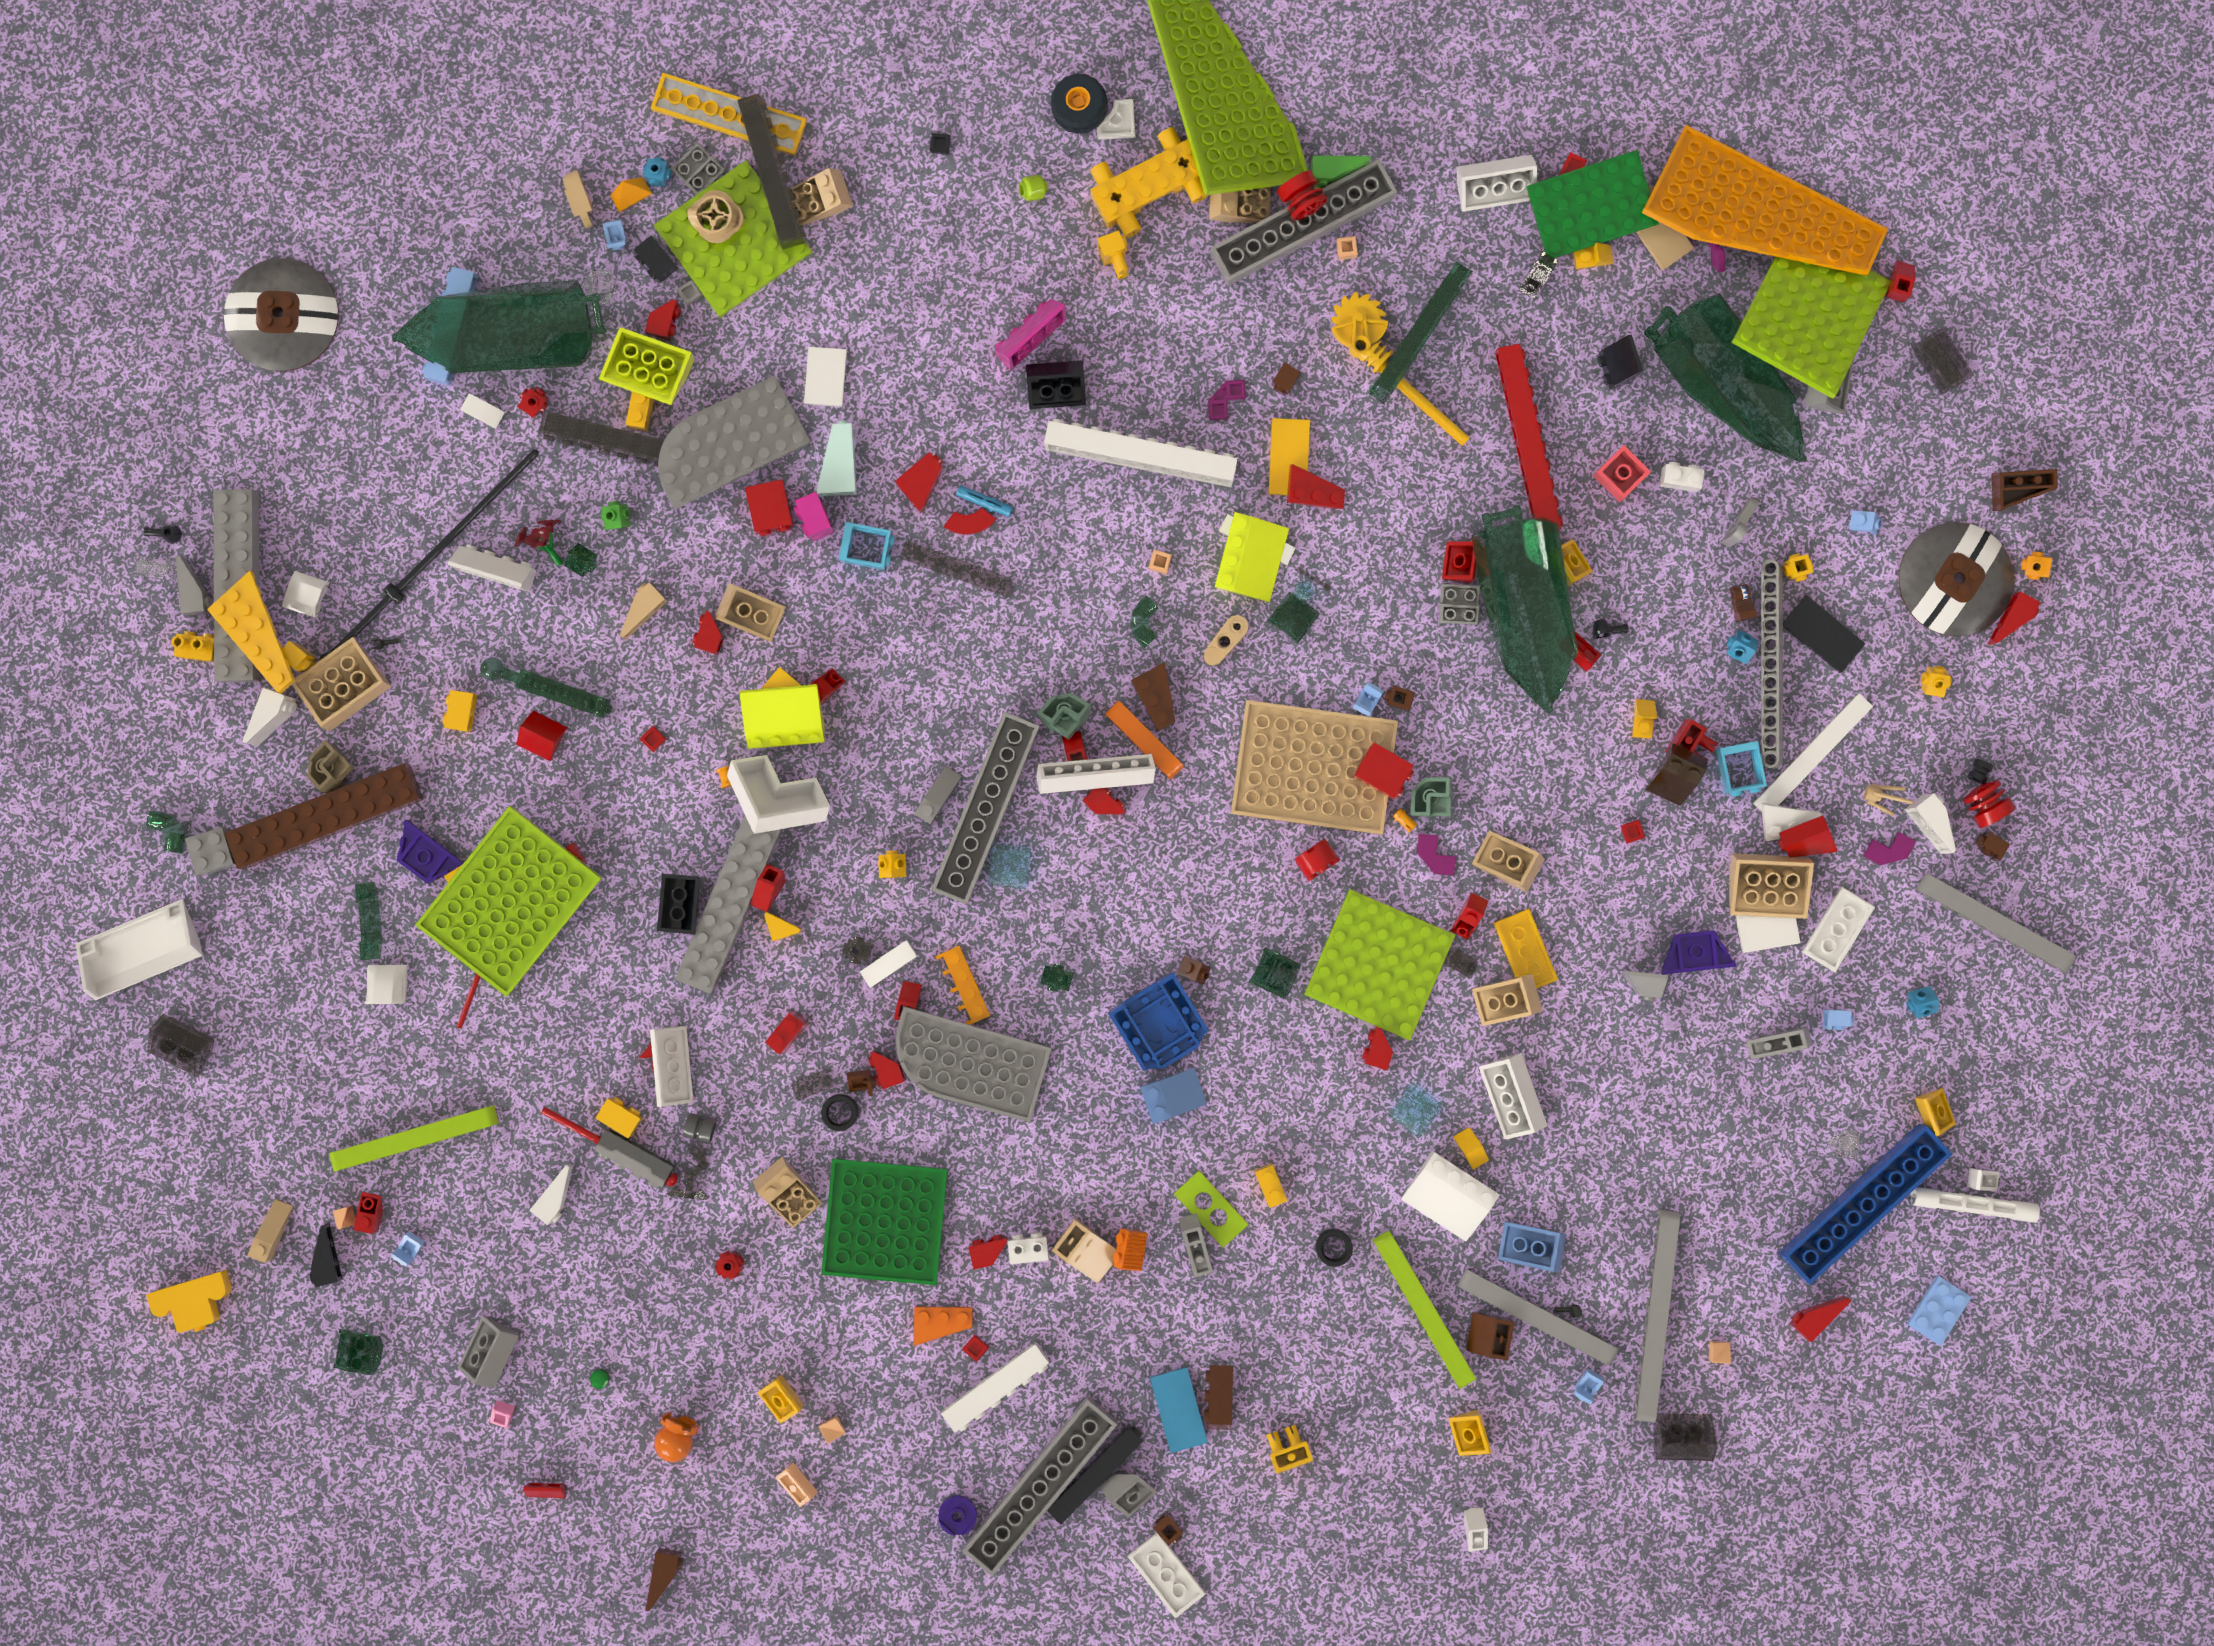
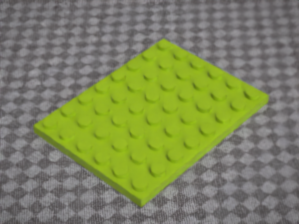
M1775 256L1731 343L1833 399L1886 294L1890 280L1871 269L1867 275H1861Z
M510 805L415 926L507 997L603 877Z

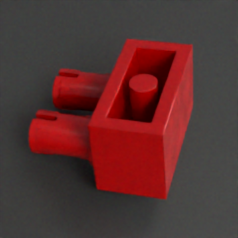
M1685 719L1665 752L1667 753L1672 743L1702 756L1694 751L1698 744L1712 753L1715 750L1714 746L1717 747L1718 742L1705 735L1707 728L1693 719Z

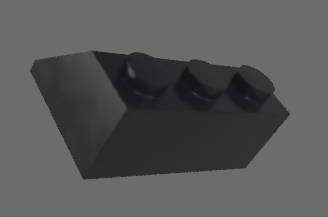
M1083 360L1026 364L1029 409L1086 405Z
M662 874L657 931L696 934L701 877Z

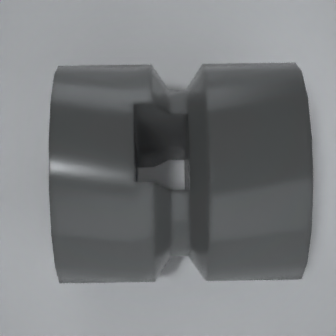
M689 1113L684 1126L683 1137L689 1139L698 1137L700 1142L710 1144L717 1120L708 1117L702 1120L699 1115Z

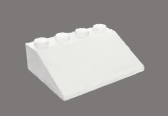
M1431 1151L1401 1200L1464 1241H1467L1489 1213L1500 1194Z

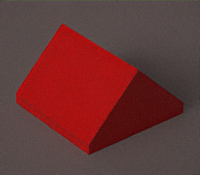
M1447 542L1442 579L1471 584L1475 579L1480 542Z
M533 710L520 725L516 745L551 761L568 727Z

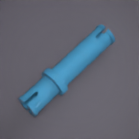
M963 485L959 486L956 493L957 497L959 496L989 509L992 513L995 511L1008 518L1013 510V506L998 501V498L988 497Z

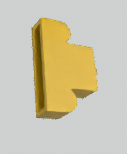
M223 1270L148 1293L146 1296L154 1316L163 1317L172 1313L178 1333L191 1329L197 1332L206 1329V1325L220 1320L216 1300L228 1296L231 1293L232 1287L227 1270Z

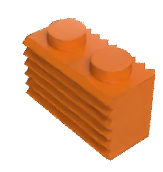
M1120 1228L1116 1236L1117 1248L1113 1255V1267L1121 1270L1142 1271L1148 1233L1141 1230Z

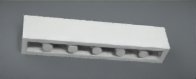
M1152 754L1038 764L1037 783L1040 794L1151 784L1154 781L1156 768Z
M1034 1342L943 1409L941 1415L954 1433L958 1430L962 1432L970 1425L969 1422L974 1418L978 1420L984 1416L986 1409L989 1407L993 1409L1001 1403L1000 1399L1005 1395L1009 1397L1017 1391V1386L1020 1384L1024 1386L1033 1379L1032 1375L1037 1372L1038 1374L1044 1372L1048 1368L1049 1359L1037 1342Z

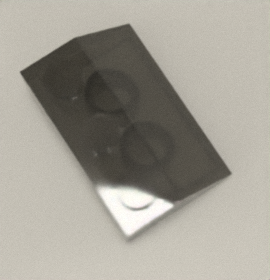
M1944 327L1911 347L1941 395L1974 376V373Z
M163 1013L149 1028L147 1052L197 1078L200 1076L213 1051L214 1039Z
M1657 1413L1656 1421L1653 1423L1655 1460L1714 1461L1718 1446L1712 1415Z

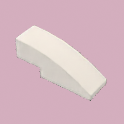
M906 940L864 968L860 973L871 988L918 957L908 940Z

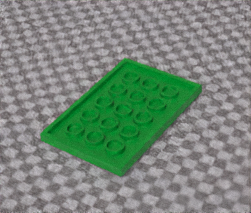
M1638 150L1526 186L1547 261L1594 246L1595 243H1604L1659 225L1657 220L1642 213L1649 199L1650 191Z

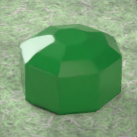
M603 1369L595 1370L589 1378L591 1386L596 1389L606 1387L610 1380L608 1372Z

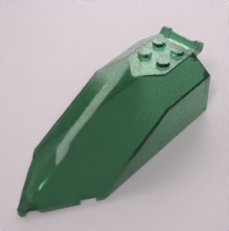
M578 280L521 283L436 297L427 307L401 327L396 334H393L392 340L404 344L406 349L431 363L436 362L446 367L445 370L450 373L578 367L591 356L592 334H603L607 331L602 320L599 303L601 300L600 294L585 295ZM587 302H592L595 327H591Z
M1718 293L1696 301L1678 315L1670 306H1665L1661 310V315L1652 326L1647 327L1644 334L1647 338L1652 339L1654 351L1685 393L1754 446L1800 463L1805 462L1807 456L1803 453L1804 440L1799 415L1795 416L1793 404L1796 403L1795 395L1773 365L1731 343L1741 321L1722 295ZM1668 319L1670 323L1659 334L1657 330Z
M1520 505L1491 514L1488 512L1483 513L1481 517L1484 529L1471 536L1480 591L1503 669L1544 712L1551 713L1553 711V703L1559 698L1570 672L1568 669L1572 659L1575 660L1578 654L1558 523L1545 517L1523 519ZM1511 516L1515 517V521L1492 526L1491 521Z

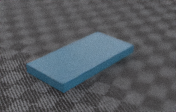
M1183 1367L1151 1376L1150 1380L1170 1453L1208 1443L1188 1368Z

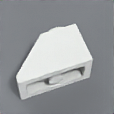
M1483 1508L1464 1510L1468 1551L1488 1549V1526Z

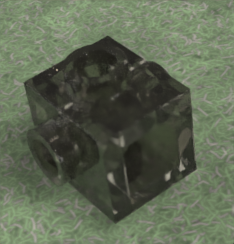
M854 936L853 940L848 939V943H844L843 954H846V959H850L849 963L861 965V961L870 962L873 943L865 942L863 937ZM856 947L860 949L858 954L855 953Z

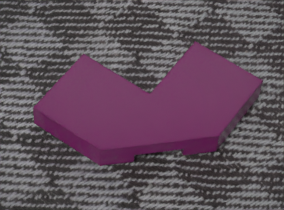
M1706 242L1711 248L1712 266L1718 273L1724 272V249L1719 248L1718 244Z
M1245 380L1225 381L1218 391L1208 400L1209 421L1228 420L1227 401L1246 399Z
M1900 832L1897 833L1889 848L1872 839L1863 856L1877 865L1907 859L1916 841Z
M1418 834L1417 854L1434 874L1454 876L1456 856L1436 855L1438 836Z

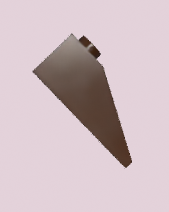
M658 1548L655 1552L645 1611L651 1610L677 1572L682 1570L684 1558H681L682 1552Z

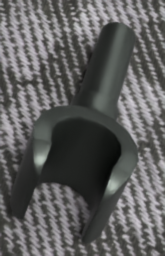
M399 638L391 640L371 639L373 642L378 641V646L372 647V649L381 650L389 644L400 643Z
M1579 1305L1554 1307V1312H1571L1573 1318L1582 1316Z

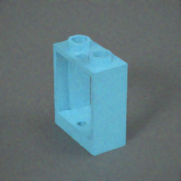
M846 522L839 561L885 570L886 566L890 565L891 555H888L889 548L894 546L895 536H892L891 530ZM854 531L885 537L881 563L849 557Z
M1758 741L1716 749L1725 794L1731 793V797L1743 795L1742 791L1750 790V793L1762 791L1761 787L1767 786ZM1750 751L1757 783L1731 788L1725 755Z

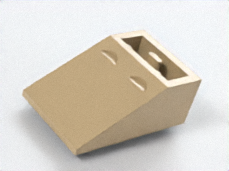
M827 168L784 192L796 228L841 213L853 206L841 170Z
M1271 187L1210 195L1209 220L1234 223H1258L1270 216Z
M783 1157L753 1180L756 1192L792 1228L822 1204L821 1200Z
M1075 1217L1052 1247V1252L1099 1283L1113 1265V1255L1116 1252V1248Z

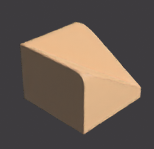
M1355 236L1336 238L1338 260L1357 258L1358 252Z
M1153 550L1148 570L1167 575L1172 555Z
M352 1206L334 1210L333 1214L338 1230L355 1224L356 1219Z
M1710 1341L1709 1361L1712 1363L1731 1364L1730 1342Z
M838 1415L819 1425V1429L827 1444L846 1433Z

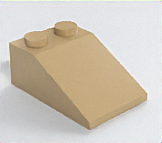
M728 583L714 618L772 642L786 607Z
M1489 830L1472 865L1527 893L1545 859L1539 852Z
M1532 973L1472 989L1482 1026L1526 1017L1543 1011Z

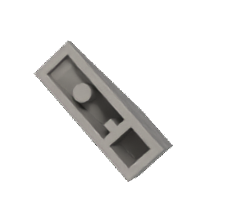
M175 556L181 613L185 615L210 613L207 609L212 605L211 597L208 596L207 591L186 558Z
M945 766L914 814L932 825L962 776Z
M1808 1026L1746 1041L1751 1060L1807 1049L1813 1045Z
M1197 1213L1178 1218L1194 1277L1213 1273Z

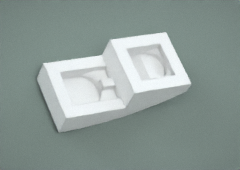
M470 393L460 409L462 412L494 429L497 428L505 413Z

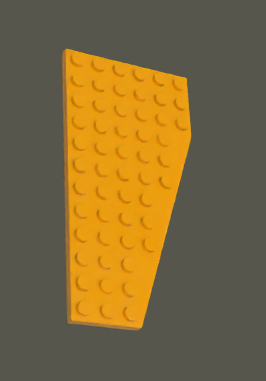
M1688 125L1684 126L1642 211L1643 214L1694 240L1861 275H1867L1870 272L1888 231V228Z

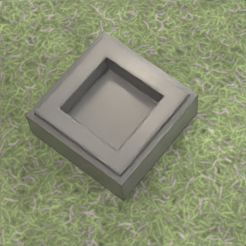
M692 279L676 289L687 306L703 297Z

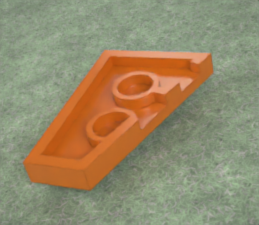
M915 1306L914 1346L972 1328L973 1307Z

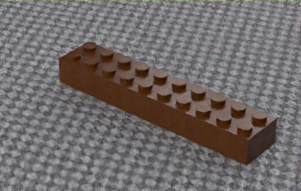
M404 763L224 834L237 869L245 870L408 807L424 799L411 765Z

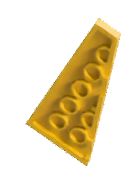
M249 571L207 610L277 693L281 694L295 682L289 663L284 657L282 645L277 639V632L267 606L264 605L262 600V593L260 588L257 587L255 575L252 571Z

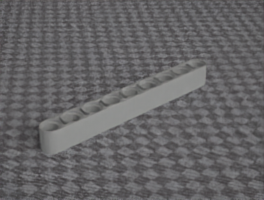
M1924 874L1916 889L1917 893L1925 894L1924 897L1935 903L1936 901L1941 903L1942 907L1951 912H1957L1960 917L1968 921L1972 920L1978 927L1990 930L1991 934L2002 940H2008L2009 944L2018 949L2026 950L2025 953L2036 959H2042V962L2053 968L2057 967L2062 973L2067 974L2076 959V956L1931 875Z
M1467 1268L1457 1285L1463 1290L1611 1366L1619 1351V1348L1610 1345L1582 1328L1574 1326L1572 1323L1557 1317L1555 1314L1540 1308L1528 1300H1524L1517 1294L1505 1290L1503 1287L1488 1281Z

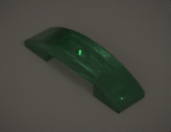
M375 882L355 884L361 941H359L360 961L381 959L382 928Z

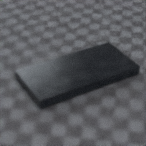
M1807 595L1803 597L1783 621V627L1838 673L1844 671L1865 645L1861 639Z

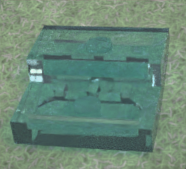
M993 844L988 885L1026 889L1031 848Z
M1412 1082L1388 1115L1419 1138L1441 1110L1443 1104Z

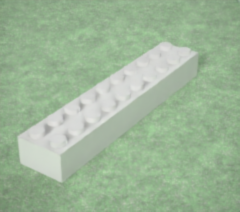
M1059 419L1048 421L1044 447L1047 451L1232 487L1238 459L1234 458L1232 454L1223 453V455L1215 454V451L1204 449V452L1198 451L1196 447L1188 445L1185 448L1178 447V444L1174 442L1158 443L1159 440L1154 438L1143 440L1140 439V436L1134 434L1123 436L1118 431L1110 430V432H1104L1099 427L1084 428L1079 423H1072V425L1064 424L1065 421Z

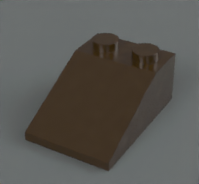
M1672 743L1645 790L1681 806L1707 771L1708 759Z

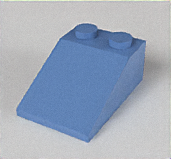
M1195 1068L1140 1086L1153 1124L1207 1104Z
M1505 1222L1498 1260L1551 1272H1560L1567 1234Z

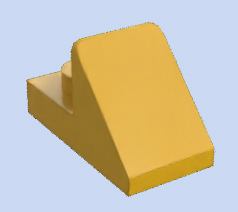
M1595 243L1593 247L1573 252L1576 270L1614 264L1611 245Z
M1635 699L1632 737L1652 739L1654 719H1657L1655 701Z

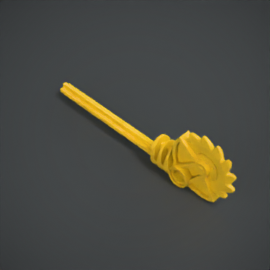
M1358 292L1353 293L1350 300L1343 296L1341 307L1338 305L1334 306L1337 317H1331V321L1336 325L1332 327L1331 331L1337 341L1348 347L1353 357L1360 359L1362 362L1368 361L1367 367L1373 366L1374 373H1381L1463 446L1470 437L1388 365L1387 359L1394 351L1390 350L1387 353L1384 350L1387 345L1383 348L1379 345L1381 343L1380 339L1388 326V321L1380 318L1385 317L1386 313L1376 308L1381 302L1377 300L1369 301L1370 294H1365L1358 298ZM1361 343L1364 346V350H1358L1355 344Z

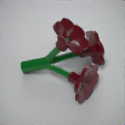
M561 520L537 521L539 525H544L546 528H535L529 536H527L528 527H523L516 539L515 547H519L524 542L532 548L537 547L548 553L556 566L563 563L554 550L552 534L554 533V525L561 523Z

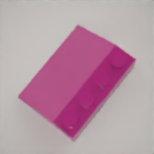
M1052 299L1047 302L1043 301L1037 307L1038 311L1035 314H1029L1023 320L1024 324L1019 328L1015 327L1009 333V338L1005 341L1001 340L995 346V355L1010 371L1066 320V308L1063 303Z

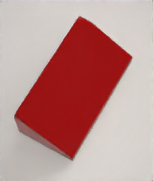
M1574 630L1558 646L1586 672L1601 656L1597 650Z
M527 1483L523 1487V1491L526 1497L565 1498L566 1485L557 1483Z

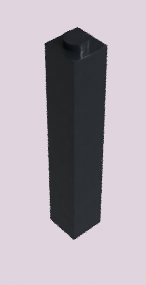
M1129 1424L1058 1496L1047 1512L1060 1525L1143 1442L1141 1430L1137 1426L1132 1427Z

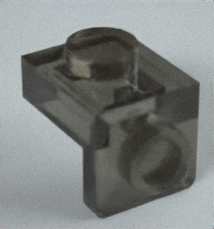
M1453 947L1444 964L1469 978L1475 973L1478 961Z

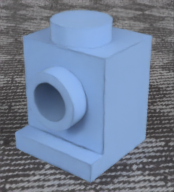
M1823 1010V1029L1832 1030L1833 1026L1834 1030H1845V1026H1853L1854 1016L1851 1015L1852 1011Z

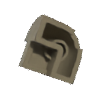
M324 740L308 758L310 762L306 775L320 792L329 793L345 785L343 780L354 767L337 747Z

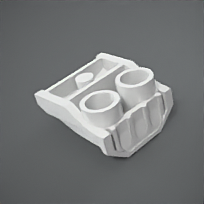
M294 571L284 596L282 607L317 618V613L321 609V601L327 592V586H329L330 582Z
M368 965L365 1004L406 1003L407 965Z

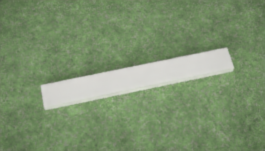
M1860 693L1857 694L1753 804L1761 812V803L1778 806L1873 706Z

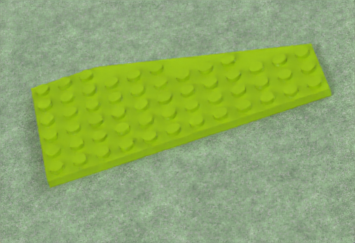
M1147 0L1204 194L1213 195L1280 186L1299 173L1307 171V164L1294 124L1288 121L1275 101V95L1261 74L1255 71L1242 51V45L1228 24H1224L1209 0Z

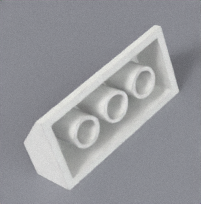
M1532 155L1457 167V185L1462 212L1530 201L1526 186L1537 183V165Z
M466 544V547L459 546L448 561L447 565L456 570L530 592L536 570L531 568L532 564L523 561L518 564L513 562V558L507 556L498 558L495 557L496 553L485 550L482 553L477 551V547Z
M1522 1053L1479 1066L1504 1139L1535 1133L1547 1127Z

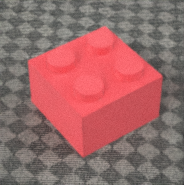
M1623 445L1593 477L1620 503L1651 471Z

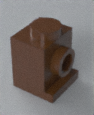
M1392 686L1391 690L1387 689L1384 700L1387 701V706L1408 712L1410 711L1415 692ZM1396 695L1401 697V702L1395 701Z
M1991 832L1979 835L1975 842L1981 848V853L1988 857L1993 856L1991 858L1993 861H2001L2010 846L2009 843Z
M1168 1511L1153 1523L1154 1530L1168 1546L1171 1543H1177L1182 1538L1183 1529ZM1171 1525L1173 1529L1169 1532L1166 1531L1165 1527Z

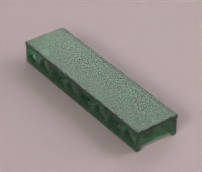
M1456 261L1450 272L1447 273L1368 392L1382 404L1393 393L1473 272L1472 270L1467 269Z

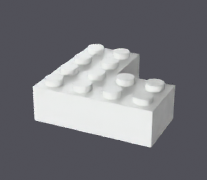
M767 755L732 760L730 762L727 777L754 834L826 821L830 805L817 778L780 783Z

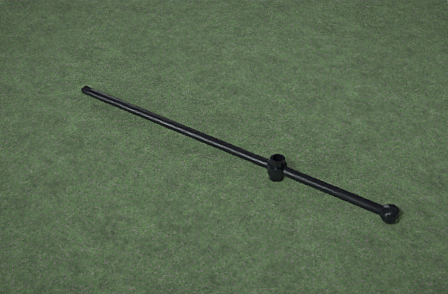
M532 450L396 586L389 583L383 589L386 596L329 653H323L320 656V660L350 638H355L391 601H394L396 604L400 603L405 598V595L401 593L402 590L538 456V451Z

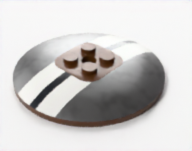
M287 258L266 260L246 270L230 289L224 309L225 328L232 345L238 353L250 363L260 368L278 372L300 369L318 359L330 346L339 320L337 299L325 277L308 264ZM282 308L283 315L278 318L275 317V310Z
M1944 523L1924 531L1909 545L1899 568V589L1908 611L1924 627L1943 635L1965 636L1989 627L2003 614L2013 592V567L2005 548L1988 531L1968 523ZM1956 573L1962 574V583L1955 581Z

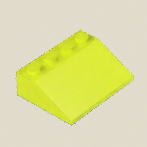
M619 327L599 380L672 405L689 375L694 357L692 352Z
M1234 512L1214 588L1270 602L1289 528Z
M817 684L740 691L743 724L748 749L825 742V724Z

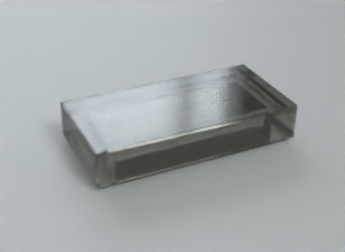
M828 1069L791 1083L797 1101L834 1087Z

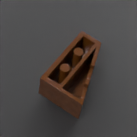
M2057 469L1992 473L1993 511L2005 510L2008 507L2057 489Z
M1164 662L1131 680L1136 693L1158 732L1175 723Z
M1210 1365L1209 1370L1205 1371V1382H1209L1208 1390H1205V1402H1208V1408L1204 1410V1421L1207 1422V1429L1230 1430L1232 1426L1233 1366Z

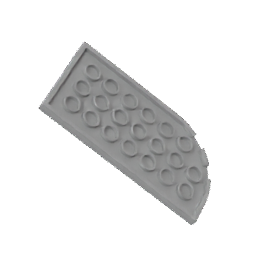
M774 375L678 423L667 435L660 450L658 461L660 482L673 509L676 510L805 447L811 441Z
M903 1006L896 1031V1051L902 1069L917 1087L939 1098L1019 1120L1031 1121L1051 1053V1047Z

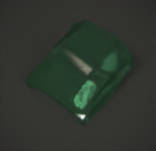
M1289 591L1267 622L1278 627L1279 630L1289 635L1298 644L1320 613Z
M1264 947L1263 954L1251 979H1249V983L1286 999L1299 973L1301 964Z
M339 1329L340 1339L336 1362L333 1368L347 1372L373 1375L381 1363L384 1345L381 1337L349 1329Z

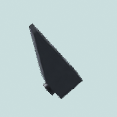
M330 1223L320 1226L310 1268V1280L314 1283L315 1287L343 1280Z

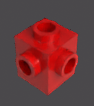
M538 386L536 388L531 387L529 390L526 388L520 396L522 400L517 407L532 418H535L539 412L543 413L549 405L547 403L549 397Z
M730 1250L719 1255L720 1258L715 1261L717 1264L715 1269L719 1276L722 1275L723 1279L729 1277L732 1280L741 1275L740 1271L744 1269L743 1265L745 1264L741 1254H738L737 1251L730 1253ZM726 1263L731 1264L730 1270L727 1269Z

